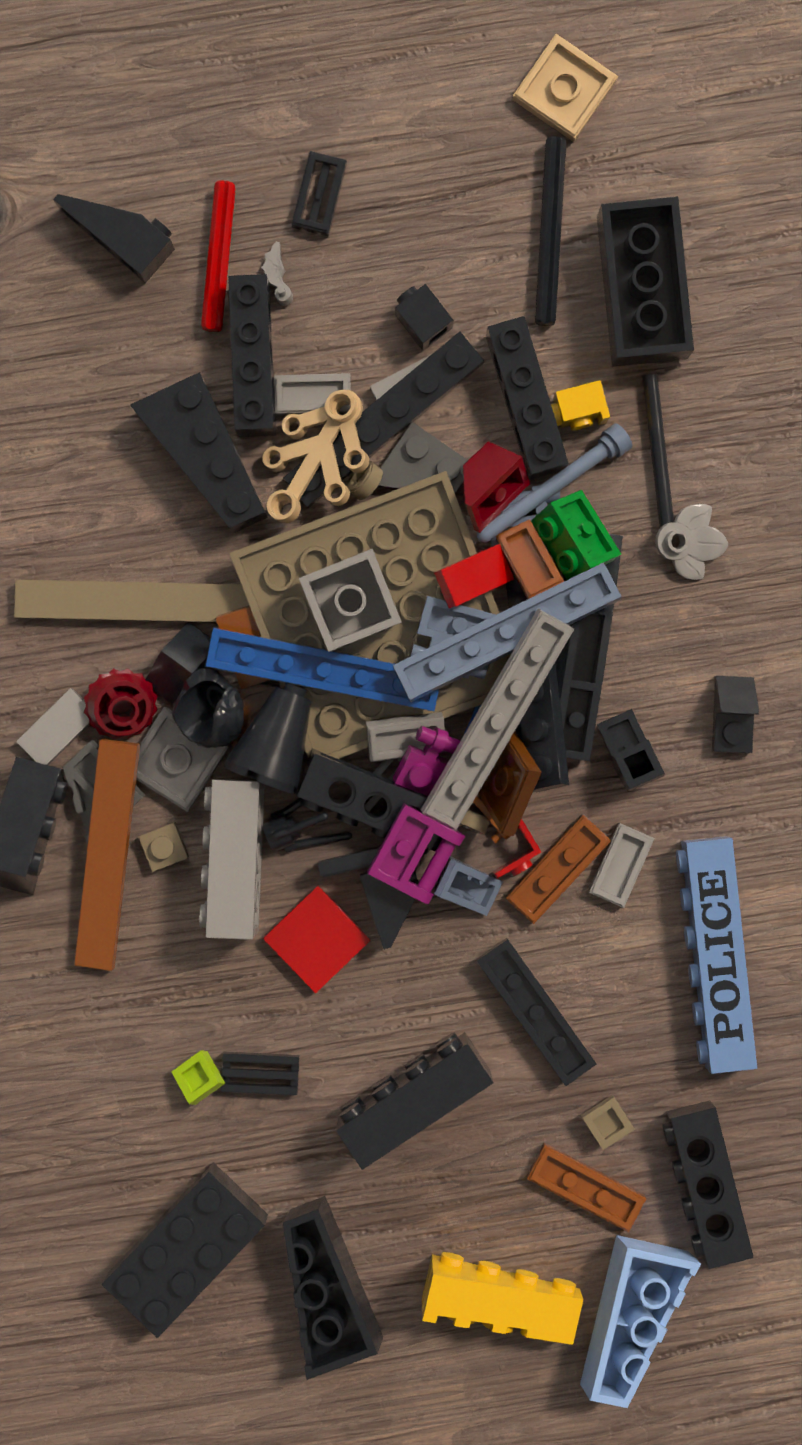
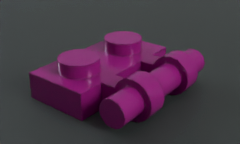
M420 726L416 733V740L426 745L423 750L412 745L408 746L393 776L394 783L429 796L449 762L448 759L440 757L438 754L442 751L453 754L460 740L448 736V732L436 727L432 730Z

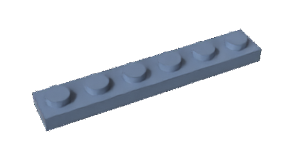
M603 562L394 664L393 668L410 702H413L511 654L538 608L571 625L620 601L622 596Z

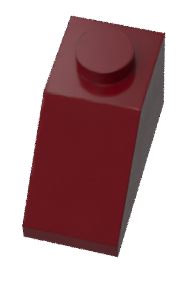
M489 441L463 465L465 505L474 530L481 533L489 523L530 485L522 456Z

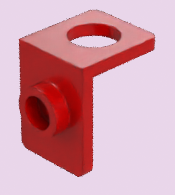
M522 819L518 827L531 849L494 870L493 873L497 879L508 872H511L513 876L522 873L533 865L530 859L541 853L540 848Z

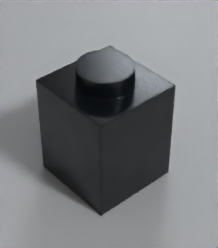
M426 284L418 290L413 286L398 297L397 302L399 304L395 307V316L422 351L453 328V318Z

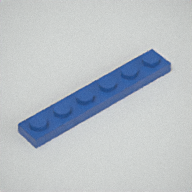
M213 628L206 662L207 667L435 711L439 689L410 702L393 668L395 663L334 651L328 652V650L218 628Z

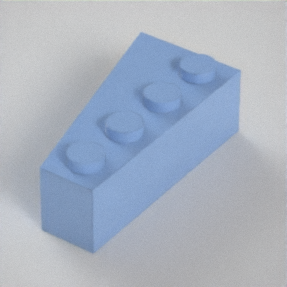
M616 1235L580 1382L590 1401L628 1408L651 1363L649 1361L650 1356L657 1343L662 1342L668 1330L666 1325L676 1307L679 1308L686 1294L684 1290L691 1276L696 1275L701 1265L689 1251Z

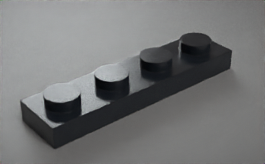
M508 938L476 959L565 1086L597 1065Z

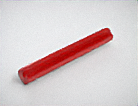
M224 180L215 182L201 320L203 330L209 332H220L222 330L236 191L233 182Z

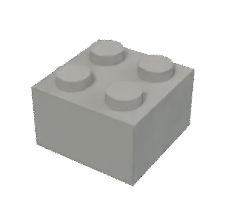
M373 549L299 578L328 652L402 623Z

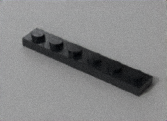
M461 331L362 412L355 425L361 449L366 452L369 458L484 364L483 358ZM340 430L333 442V447L342 481L352 471L345 465L343 460L346 448ZM355 455L351 460V465L359 464L362 455ZM302 462L283 477L289 485ZM321 464L300 498L308 508L324 496L326 483Z
M511 567L510 570L514 580L506 583L509 608L528 600ZM556 661L521 719L523 744L541 771L533 791L536 793L569 786Z

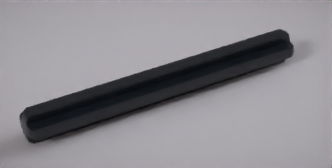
M555 136L548 137L545 143L535 323L540 326H553L556 321L566 139Z

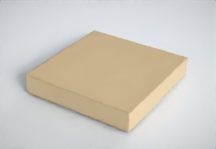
M555 34L514 93L512 100L575 142L616 83L618 76L561 36Z

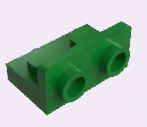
M582 490L549 503L531 521L566 580L603 562L605 565L613 562L621 555V552Z

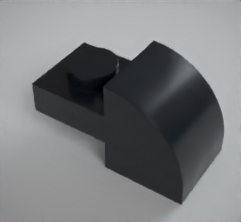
M632 709L597 724V729L613 761L614 769L628 792L665 776L650 741L646 739Z

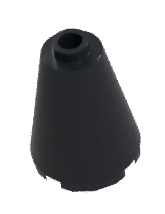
M285 682L283 689L275 687L227 757L224 767L242 776L251 777L262 784L295 794L299 787L312 702L305 698L307 690Z

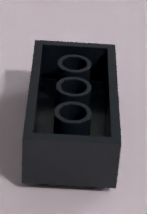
M678 196L601 204L597 214V226L612 367L688 359L694 351Z
M455 1032L446 1036L436 1044L438 1048L436 1052L428 1057H425L423 1053L416 1056L404 1065L406 1069L404 1073L395 1079L392 1075L384 1077L372 1087L374 1092L363 1100L360 1096H356L340 1108L342 1113L338 1116L336 1131L362 1170L494 1083L489 1067L466 1032L460 1036H457Z
M213 1162L108 1272L101 1285L158 1339L265 1226L268 1214Z

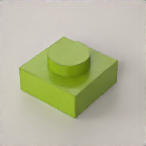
M199 1051L172 1071L187 1102L191 1105L198 1104L225 1084L208 1051Z

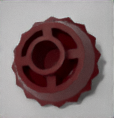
M113 668L108 674H99L97 681L89 684V693L84 697L86 704L84 714L89 718V725L96 728L99 735L109 736L113 740L118 738L129 739L133 735L142 734L145 727L152 724V718L157 712L156 700L158 696L153 692L152 683L146 681L142 673H133L129 668L122 671Z

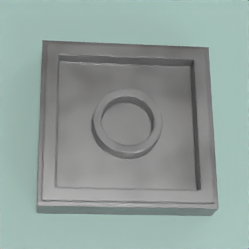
M163 707L140 743L136 780L188 812L229 747L205 748L189 741L175 723L172 711Z

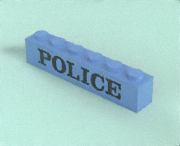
M724 836L681 841L682 850H676V862L678 872L685 875L686 888L680 889L682 910L689 912L690 926L684 927V936L687 949H693L694 964L688 965V973L691 987H697L698 1002L692 1004L694 1023L696 1026L701 1025L702 1040L696 1042L698 1060L700 1064L705 1063V1068L711 1074L757 1069L733 839Z

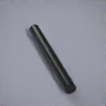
M648 374L642 377L659 527H662L667 523L674 522L658 374Z

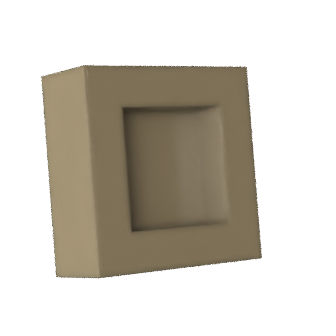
M176 822L139 836L152 872L189 858Z
M613 1095L581 1115L603 1150L635 1130Z

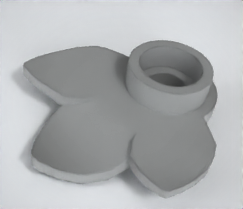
M694 504L681 509L675 521L663 525L655 538V545L659 554L665 559L672 560L676 572L686 579H703L705 574L704 561L720 557L728 548V541L723 533L709 526L712 507L707 504ZM675 534L679 536L680 540L677 548H674L671 543L672 537Z

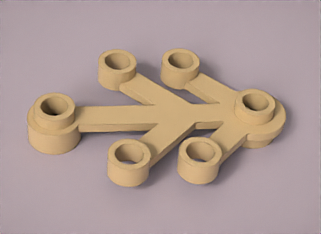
M335 391L329 395L324 407L300 415L295 413L287 415L282 421V430L291 439L302 438L306 434L307 428L324 423L325 425L317 436L280 448L272 446L263 453L262 460L264 465L273 472H280L286 468L288 462L305 457L287 490L275 491L267 501L268 513L278 522L290 523L299 516L301 510L299 500L320 464L326 483L324 488L325 498L335 506H341L348 501L350 491L341 481L333 442L340 430L346 448L343 457L345 465L355 473L363 472L368 467L369 457L361 449L355 425L361 417L363 406L360 398L353 391ZM350 405V409L346 414L339 415L342 406ZM295 421H299V428L296 431L290 432V425ZM280 454L278 463L271 465L270 460L272 456ZM357 454H361L362 459L360 463L351 465L352 458ZM341 487L342 494L338 498H332L333 490ZM291 503V510L283 515L281 512L282 507L285 504Z

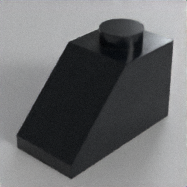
M414 870L409 881L418 884L419 881ZM367 872L361 873L360 879L383 949L391 948L415 898L369 875Z

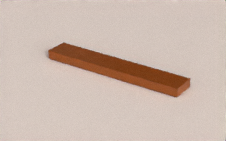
M109 739L99 740L75 966L112 971L115 968L140 744Z

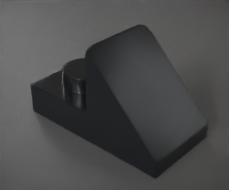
M715 676L712 752H753L754 715H759L754 677Z

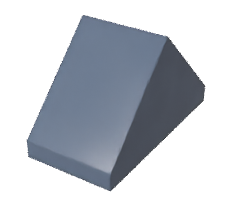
M450 856L434 888V894L487 916L503 881Z

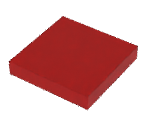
M319 885L263 938L315 993L371 941L362 929Z

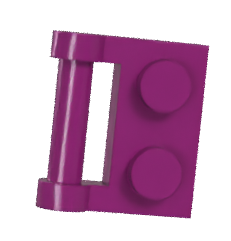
M403 804L367 873L429 905L434 895L431 892L455 846L461 845L465 835ZM433 834L442 837L419 883L416 884L409 881Z

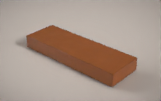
M582 814L505 898L530 922L535 924L611 840Z
M543 1143L526 1176L528 1180L627 1232L630 1231L646 1201L645 1195L546 1143Z

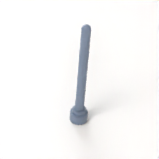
M617 423L601 433L602 437L598 439V445L498 515L481 533L477 532L478 540L483 543L490 541L606 457H620L632 449V441L627 432Z

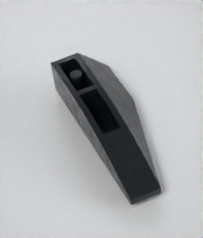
M610 534L621 552L623 536ZM620 556L613 562L605 565L616 587ZM614 604L569 625L574 628V631L556 660L566 758L590 761ZM520 721L515 731L523 742Z

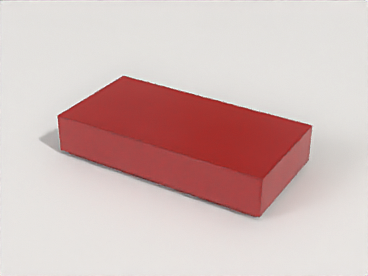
M500 544L491 546L434 572L448 608L456 607L514 580Z

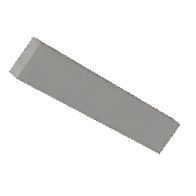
M537 609L422 806L421 811L424 815L455 831L457 830L574 631V628L543 610Z

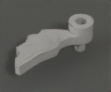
M276 241L272 245L271 251L265 253V263L261 268L267 274L269 284L276 288L275 297L278 303L282 306H287L292 303L293 294L282 278L285 269L281 259V244Z

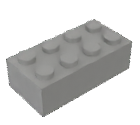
M215 779L212 780V787L205 788L204 809L205 811H211L210 825L204 826L203 850H209V863L202 866L201 888L208 889L207 901L200 906L199 926L200 928H206V938L254 939L259 932L265 784L257 782V780Z

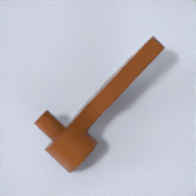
M476 796L473 803L498 830L491 839L495 844L503 837L506 840L509 839L511 836L501 834L486 806Z

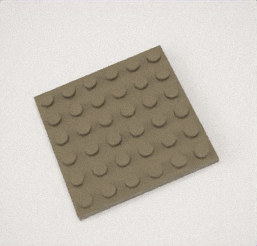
M444 471L229 554L261 637L327 650L299 578L373 549L402 623L332 651L396 664L410 657L414 644L426 648L429 647L431 637L417 634V629L426 597L430 596L445 600L434 572L477 552L447 471ZM491 590L460 604L488 613L499 614ZM511 654L489 664L484 679L469 676L468 679L462 677L440 688L435 711L289 683L307 690L305 698L312 701L305 742V751L308 758L312 748L338 759L368 748L367 721L442 712L443 717L447 718L483 704ZM279 681L280 686L283 689L285 682Z

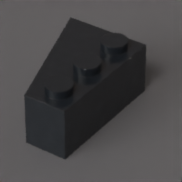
M19 757L15 758L0 803V887L34 895L38 876L44 863L47 842L51 840L55 830L56 818L54 816L57 804L62 805L67 792L68 783L64 782L61 768Z

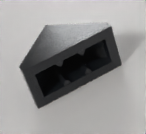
M188 622L161 650L145 680L152 683L153 691L173 705L176 697L184 688V681L194 671L202 669L206 664L211 638Z

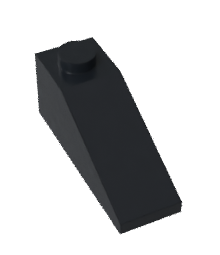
M57 194L53 199L61 212L144 283L152 277L175 250L169 238L172 235L171 231L156 218L150 222L142 214Z

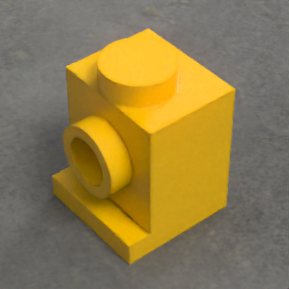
M601 380L557 391L553 397L554 403L551 406L557 426H560V428L570 426L571 430L575 431L592 426V419L597 418L598 424L603 425L610 418Z

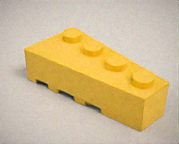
M442 1252L441 1256L432 1254L422 1295V1321L436 1323L437 1316H444L452 1320L454 1326L470 1328V1324L482 1322L491 1332L506 1334L513 1332V1328L521 1329L520 1333L526 1338L573 1345L583 1304L581 1290L575 1288V1283L561 1278H554L553 1282L538 1279L539 1276L536 1273L522 1269L516 1270V1273L502 1271L500 1265L489 1261H479L478 1265L464 1262L462 1256L450 1252Z

